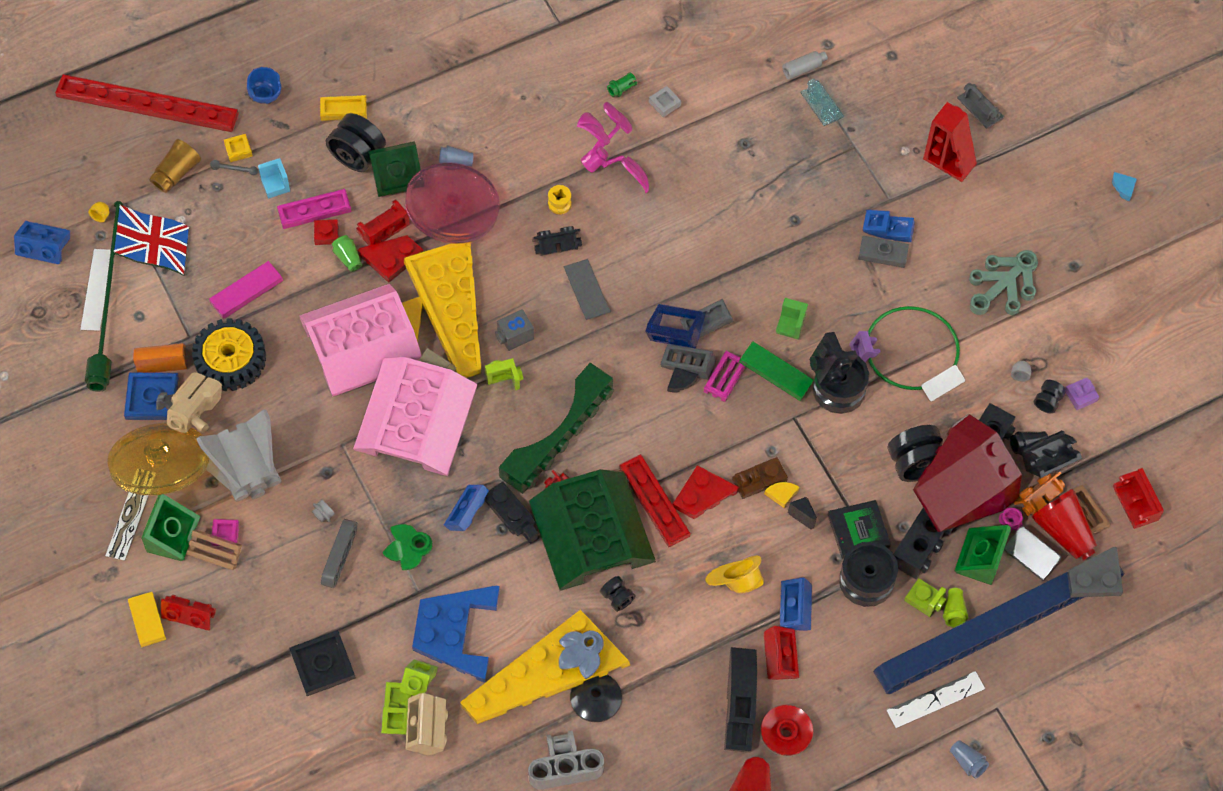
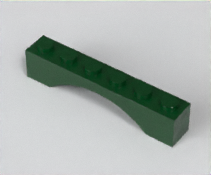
M589 363L575 379L573 403L561 425L539 442L514 449L499 466V478L522 494L528 488H533L539 479L540 473L543 470L547 471L554 462L553 458L558 453L565 451L573 435L577 436L582 431L584 422L596 415L599 405L603 400L607 401L614 392L613 377L592 363Z

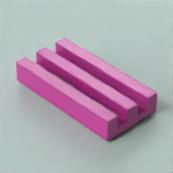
M725 351L705 385L703 392L707 394L712 393L713 397L717 398L718 396L721 398V401L726 402L745 366L740 363L724 392L721 389L741 357ZM731 359L732 361L717 387H712L727 360Z

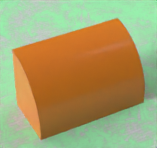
M185 344L134 348L133 361L137 372L157 373L187 370Z

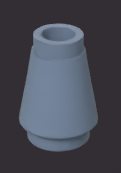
M448 145L447 147H441L439 166H444V168L472 167L473 153Z
M961 740L954 743L950 749V752L968 776L972 775L976 779L989 766L986 756Z

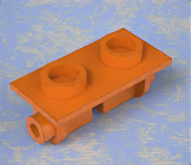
M1061 472L1048 474L1042 478L1039 477L1037 479L1038 484L1033 488L1029 486L1021 491L1019 494L1020 498L1014 504L1022 503L1024 506L1022 508L1023 512L1027 516L1039 511L1047 505L1042 498L1043 495L1050 502L1064 491V482L1061 479L1057 480Z

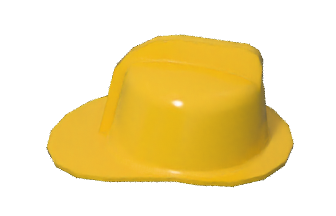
M756 555L719 566L706 576V583L713 586L725 584L730 590L738 594L750 592L764 584V579L758 567L762 559Z

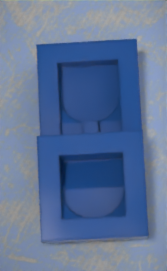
M866 210L863 232L884 239L911 242L915 221L912 217L891 216L890 211Z

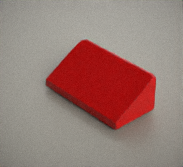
M774 625L764 631L767 678L771 680L798 679L799 667L795 629Z

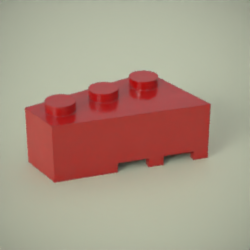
M946 102L932 120L923 160L963 182L977 164L968 115L960 107Z

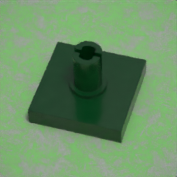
M415 141L369 151L378 197L424 187Z

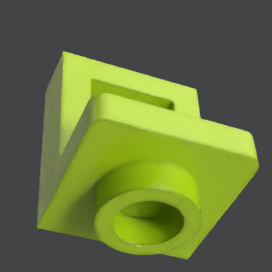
M513 358L504 361L495 360L485 365L488 385L512 379L515 390L520 389V381L523 380V374L520 366H515Z

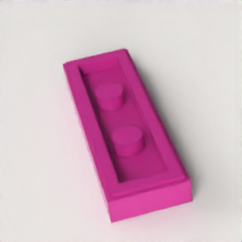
M345 189L277 206L283 229L352 212Z
M267 261L209 298V301L220 316L225 319L281 283L283 279L273 265Z

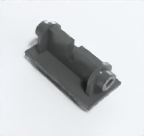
M966 84L964 87L965 92L957 97L986 129L1004 118L999 112V108L995 107L977 89L975 84Z

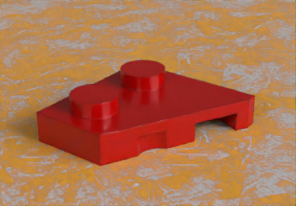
M408 235L361 247L357 251L358 255L389 283L406 269L404 258L422 253L423 249Z
M697 465L673 502V506L677 511L692 519H696L704 514L707 509H712L719 505L720 501L730 495H736L739 487Z

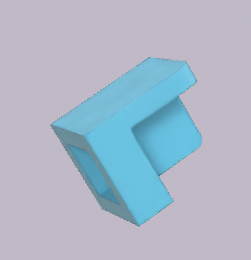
M280 158L258 165L261 182L268 199L290 192L288 177Z

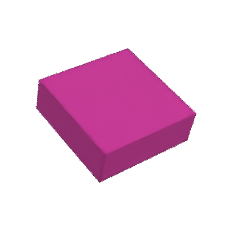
M213 519L211 535L237 543L239 521ZM211 542L212 546H221Z

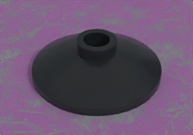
M596 676L585 680L579 686L573 687L570 693V701L573 710L582 719L589 722H603L612 718L618 712L622 702V692L618 683L611 676ZM597 690L601 695L593 697L591 693Z

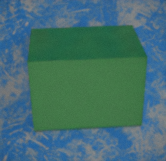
M159 493L141 537L146 552L183 561L189 548V542L193 537L191 536L192 531L196 529L200 516L165 494Z
M1009 525L969 528L954 571L957 574L992 585L1011 527Z

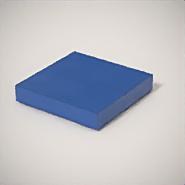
M129 372L124 412L125 420H167L168 409L165 407L157 410L156 400L158 395L163 392H167V395L175 394L178 390V373Z

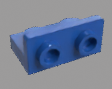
M25 221L14 235L15 255L60 264L62 261L61 250L70 239V230Z

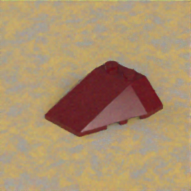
M970 414L964 416L949 429L945 442L942 446L938 447L934 460L931 464L927 465L913 488L914 493L938 532L1002 512L1019 498L1022 474L998 433Z

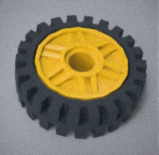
M227 318L226 323H223L222 319L217 320L216 326L210 323L208 324V330L203 328L200 331L201 336H196V344L193 343L192 357L196 371L206 376V379L210 377L219 381L222 384V391H227L228 387L232 391H236L239 385L243 389L247 387L246 382L252 384L255 382V376L259 378L261 370H264L266 361L265 345L258 330L255 327L252 328L250 323L245 322L243 324L240 319H236V322H233L232 318ZM228 353H234L231 356H225Z

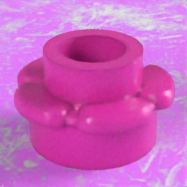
M1007 508L999 515V523L1009 525L1011 527L1010 531H1017L1023 525L1022 513L1016 508Z

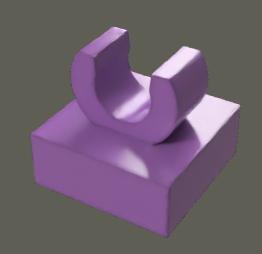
M859 331L850 342L851 350H855L865 363L869 358H875L880 353V349H873L872 347L877 342V338L869 337L868 331Z
M1088 378L1070 384L1065 388L1066 394L1076 410L1093 404L1099 399L1094 385Z

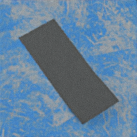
M588 259L563 266L586 320L611 312Z

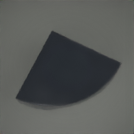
M675 367L667 391L677 393L680 390L693 386L698 379V374Z

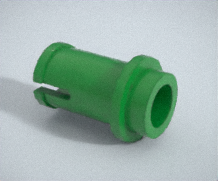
M629 72L616 81L611 80L609 85H607V90L612 97H620L624 91L637 85V81H634L636 78Z

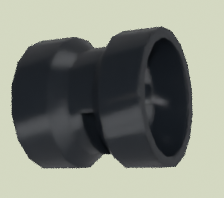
M1047 379L1041 386V392L1036 395L1033 401L1034 405L1045 413L1053 414L1059 406L1058 401L1063 399L1066 389L1059 382Z
M620 576L610 579L600 590L604 598L611 601V606L616 612L625 609L636 596L631 589H627L624 586L625 582Z

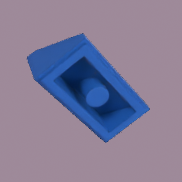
M804 577L781 581L780 627L799 631L811 630L812 584Z

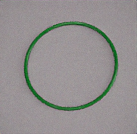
M914 306L894 308L880 315L868 330L870 337L873 328L882 318L897 311L918 310L926 312L941 320L951 331L956 344V357L953 366L958 364L960 346L957 335L943 317L931 310ZM871 358L868 359L875 373L887 383L907 390H923L921 386H905L889 380L879 372Z

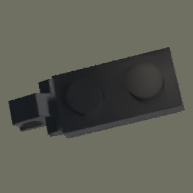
M503 481L489 490L484 498L485 502L513 535L519 536L522 534L530 544L539 539L538 532L533 527L536 524L533 516Z

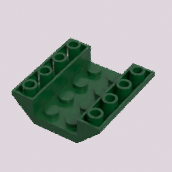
M599 469L552 483L529 500L559 591L584 584V576L626 563H630L631 569H635L656 562L624 472Z

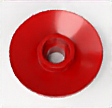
M780 705L771 709L763 718L761 724L762 739L766 746L777 754L784 756L796 755L804 751L811 743L813 724L809 716L802 709L792 705ZM783 730H788V731H790L791 736H789V737L783 736V735H782V731H783Z

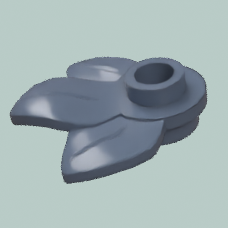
M573 631L565 634L559 640L560 644L565 648L559 657V668L571 669L579 666L580 672L585 679L591 677L600 665L599 653L604 645L602 636L596 631H586L583 634ZM593 639V644L587 647V641Z

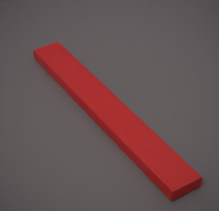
M62 74L55 92L58 98L227 132L233 131L239 115L238 109L64 74Z

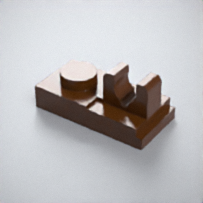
M775 457L736 473L732 476V480L739 487L738 492L741 498L745 499L765 491L773 484L787 482L788 476L778 457Z

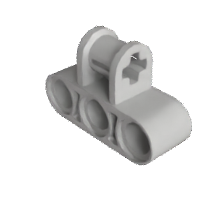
M571 730L568 731V734L553 737L550 734L546 735L550 756L533 760L528 767L530 784L536 789H548L599 778L604 771V757L596 749L577 751L573 731ZM590 760L599 763L596 768H589L585 764ZM564 765H569L573 768L570 773H563L559 769ZM538 770H543L547 773L543 778H537L533 774Z

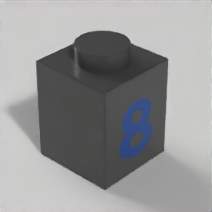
M521 309L498 320L495 335L501 345L505 344L508 351L533 340L534 327L524 310Z

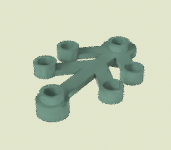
M1029 250L1019 252L1016 257L989 255L985 261V268L989 271L975 269L970 273L969 281L975 286L981 285L983 281L998 282L985 294H975L971 298V311L976 315L985 314L989 309L990 302L1007 288L1008 301L1005 311L1009 315H1016L1021 306L1017 298L1016 278L1021 273L1024 284L1020 293L1021 297L1024 300L1030 301L1035 296L1036 288L1033 286L1032 272L1038 265L1036 255ZM989 261L995 262L996 265L989 264ZM999 266L1013 267L1009 272L996 271ZM973 276H979L981 279L977 280ZM1025 291H1031L1032 294H1026ZM975 305H981L983 308H978ZM1009 305L1016 306V309H1011Z

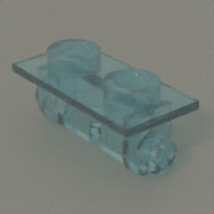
M815 79L809 80L807 83L808 88L800 93L823 126L843 118L844 115L822 84Z

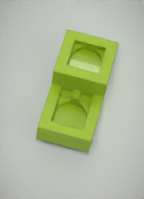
M386 682L382 734L406 735L408 698L412 697V695L400 691L401 683Z

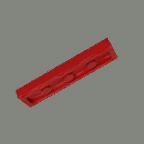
M640 454L620 464L619 469L621 472H624L627 482L668 548L689 538L690 532L643 456Z

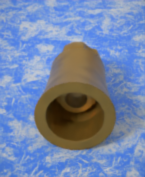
M176 139L164 159L155 168V172L149 180L158 190L167 193L190 169L201 161V157L190 145L180 139Z

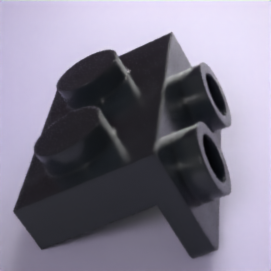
M835 332L825 333L810 357V367L815 372L820 384L829 382L830 384H835L843 380L846 372L858 355L855 350L843 352Z

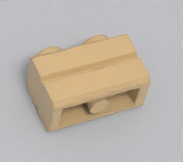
M420 693L408 698L406 750L419 752L424 755H433L444 751L447 742V736L444 734L445 722L448 718L446 699L433 697V695Z

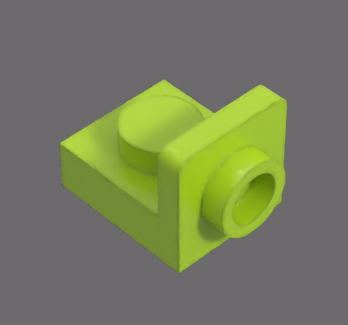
M918 578L904 601L928 617H931L935 610L939 612L947 600L944 598L946 589L941 587L938 591Z
M413 659L405 667L400 691L412 696L426 693L429 683L436 676L438 667Z

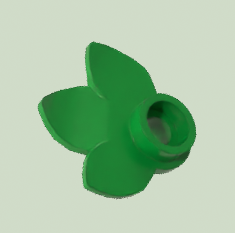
M394 525L390 529L395 541L385 548L383 555L391 561H401L402 570H411L420 564L422 556L430 553L433 547L432 539L426 533L417 532L411 525ZM418 543L425 544L422 548L416 547Z

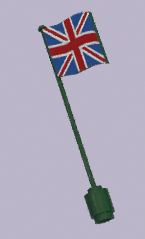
M121 201L114 203L116 209L98 354L89 357L86 365V387L95 392L106 390V386L110 382L112 361L103 354L115 254L137 263L169 269L182 276L185 274L189 227L172 219L148 215L123 206Z

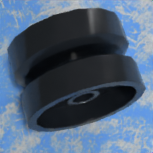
M347 113L338 123V128L333 129L326 138V146L336 160L344 166L357 172H365L371 165L369 151L384 148L386 140L380 130L369 120L358 114Z
M857 356L843 380L835 384H830V382L820 384L815 374L813 394L819 405L832 413L839 414L852 412L858 408L865 398L869 381V371L866 363L861 357Z
M920 425L910 428L893 437L888 443L887 449L891 459L896 462L895 469L901 481H918L927 465L931 464L937 455L935 452L939 446H942L943 442L937 426Z
M861 542L852 546L845 554L839 575L840 588L844 596L852 603L863 607L876 606L885 602L891 595L898 574L897 560L892 551L876 542Z

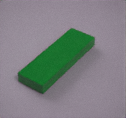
M754 341L751 342L739 360V363L801 401L814 381Z

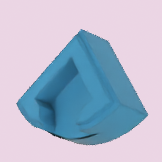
M1114 172L1112 185L1121 198L1130 201L1136 178Z

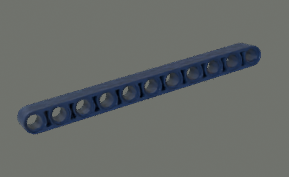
M1120 567V573L1122 578L1125 573ZM1068 572L882 663L873 672L886 694H892L1085 597H1070Z

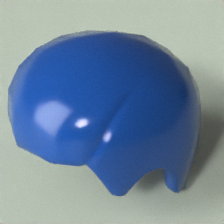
M268 67L253 69L248 75L246 87L250 98L261 104L276 101L281 94L279 74Z

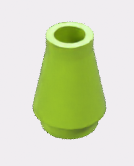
M960 588L948 590L943 619L949 627L955 628L965 623L968 619L963 590Z

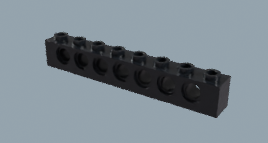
M989 403L979 421L996 431L1002 442L1005 439L1010 440L1016 429L1013 426L1016 417ZM922 508L893 553L898 563V569L914 579H917L921 572L924 574L927 572L932 563L930 557L933 552L938 554L945 542L942 540L945 533L950 535L954 529L953 527L941 532L928 531L926 527L935 528L924 508ZM920 546L925 551L919 552L915 550L914 547Z

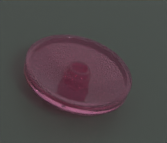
M439 163L422 169L411 179L406 191L405 208L411 222L422 233L438 241L457 244L471 242L486 235L495 225L500 201L494 185L479 171L462 164Z

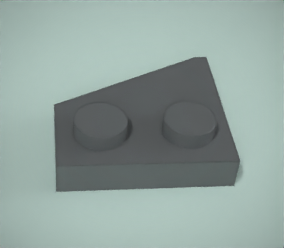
M1112 547L1073 567L1067 573L1070 597L1121 596L1123 594L1117 547Z

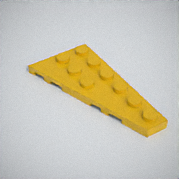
M469 237L404 258V264L449 362L457 367L454 372L465 378L481 374L471 238Z

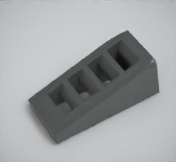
M667 344L660 365L670 370H674L675 367L698 374V378L709 380L716 358L713 351ZM674 353H677L675 362H672ZM683 356H686L685 362L681 363ZM693 358L696 359L695 364L691 365Z

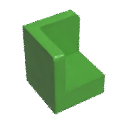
M785 298L776 333L799 340L808 304Z

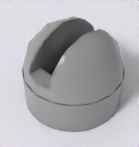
M1026 361L1016 362L1012 367L1011 377L1021 382L1028 381L1032 372L1030 364Z

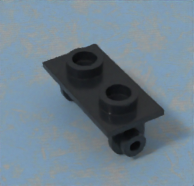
M568 226L560 228L558 233L551 234L550 230L537 232V236L532 239V242H538V245H534L535 254L543 256L557 253L556 244H560L561 252L578 250V247L582 246L581 237L576 238L580 229Z

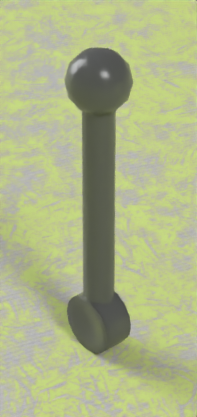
M212 160L210 163L213 170L224 168L249 172L251 175L258 173V169L255 166L248 168L221 164L218 160Z

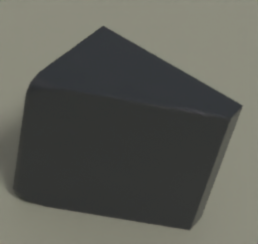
M804 497L789 503L788 514L810 530L814 529L817 516L808 498Z

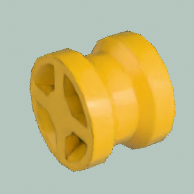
M556 185L549 190L548 207L551 212L561 215L570 210L571 192L568 187Z

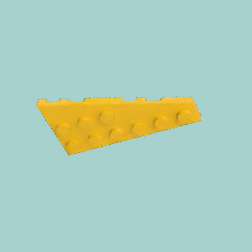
M580 609L468 695L460 704L474 722L479 724L507 713V710L522 705L524 707L532 704V701L544 696L547 698L579 686L585 680L596 676H605L611 670L619 667L621 669L630 666V661ZM576 631L583 634L586 631H596L603 638L604 645L599 653L600 665L595 673L587 679L581 674L579 666L571 669L559 668V657L565 649L559 640L569 632ZM588 640L586 646H591L594 640Z

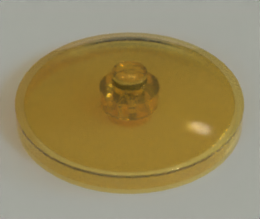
M156 423L137 428L121 437L111 448L107 459L110 476L117 486L134 494L162 495L180 490L196 481L208 466L209 457L200 448L197 438L203 435L193 428H190L188 432L182 433L171 429L167 423Z

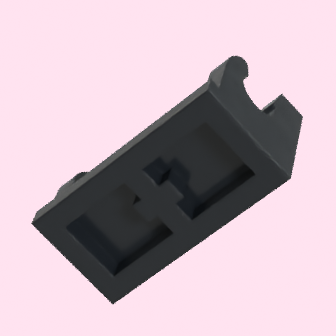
M1061 430L1022 448L1021 452L1026 471L1042 478L1082 459L1081 453L1073 449L1071 445L1077 443L1076 439Z

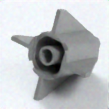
M262 410L245 423L237 424L236 430L229 432L226 429L217 435L199 436L197 438L200 448L205 452L199 457L202 466L231 491L236 502L248 496H251L252 499H257L266 493V488L274 487L282 482L273 463L271 422L267 410Z

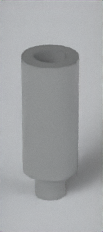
M814 51L783 64L782 69L786 78L792 79L821 67L822 62L826 61L828 57L825 52L818 54L817 51Z

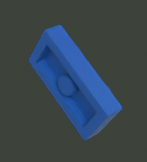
M467 485L444 526L450 531H465L471 525L472 518L477 510L483 505L484 498L489 490L484 485Z

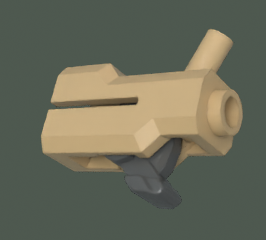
M191 373L175 394L167 395V392H163L158 395L156 409L161 410L165 407L168 409L167 425L171 429L185 433L194 425L204 433L208 430L209 425L200 418V415L204 411L212 410L221 399L222 384L210 377L206 379V376L202 374Z

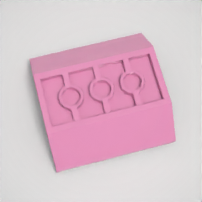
M390 284L299 316L307 337H310L319 358L324 378L332 397L377 381L383 360L386 358L406 357L419 361L422 356L414 330L397 291Z
M410 358L384 359L353 449L373 456H378L380 452L420 463L424 470L448 476L477 389V384L450 369Z

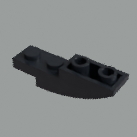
M731 647L726 698L728 699L724 750L750 753L752 751L753 725L755 724L757 650Z

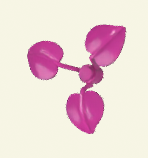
M605 102L603 108L606 114L616 123V127L607 135L601 123L591 113L585 112L578 120L577 127L587 130L598 139L594 147L581 158L584 167L593 173L601 165L606 168L612 163L621 161L623 166L644 188L645 194L648 193L649 181L642 167L629 156L625 158L621 155L607 161L609 155L603 148L610 143V139L620 127L627 134L632 131L629 120L612 104Z

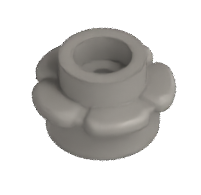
M322 499L317 504L313 503L315 509L312 513L320 522L324 520L331 522L330 518L335 515L333 510Z

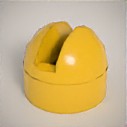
M96 202L88 211L92 219L101 223L106 220L110 213L108 205L104 202Z

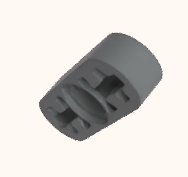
M348 519L342 521L322 573L321 585L333 589L336 587L357 532V522Z

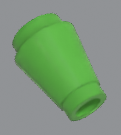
M348 235L341 236L332 243L333 253L350 272L356 271L362 266L354 241Z

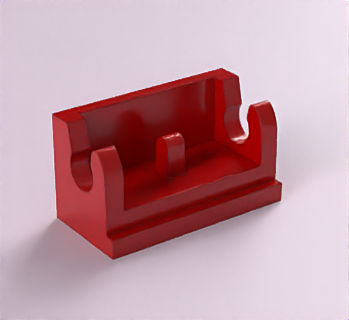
M397 200L392 201L393 205L390 209L365 225L361 221L357 223L356 231L368 246L383 242L410 225L408 211Z
M1143 468L1120 476V481L1114 483L1113 488L1133 528L1159 521L1164 509Z

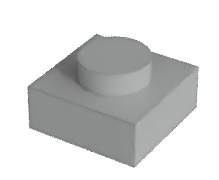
M668 86L649 97V103L662 117H665L681 106V100Z

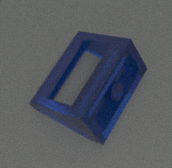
M658 304L647 324L645 333L650 341L696 348L705 319V312ZM663 314L694 320L689 331L660 325Z

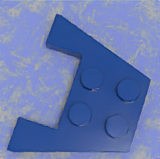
M490 586L420 599L412 645L413 651L441 664L445 663L452 666L463 674L467 673L474 676L476 680L486 682L489 657L463 654L470 608L497 611L500 586Z

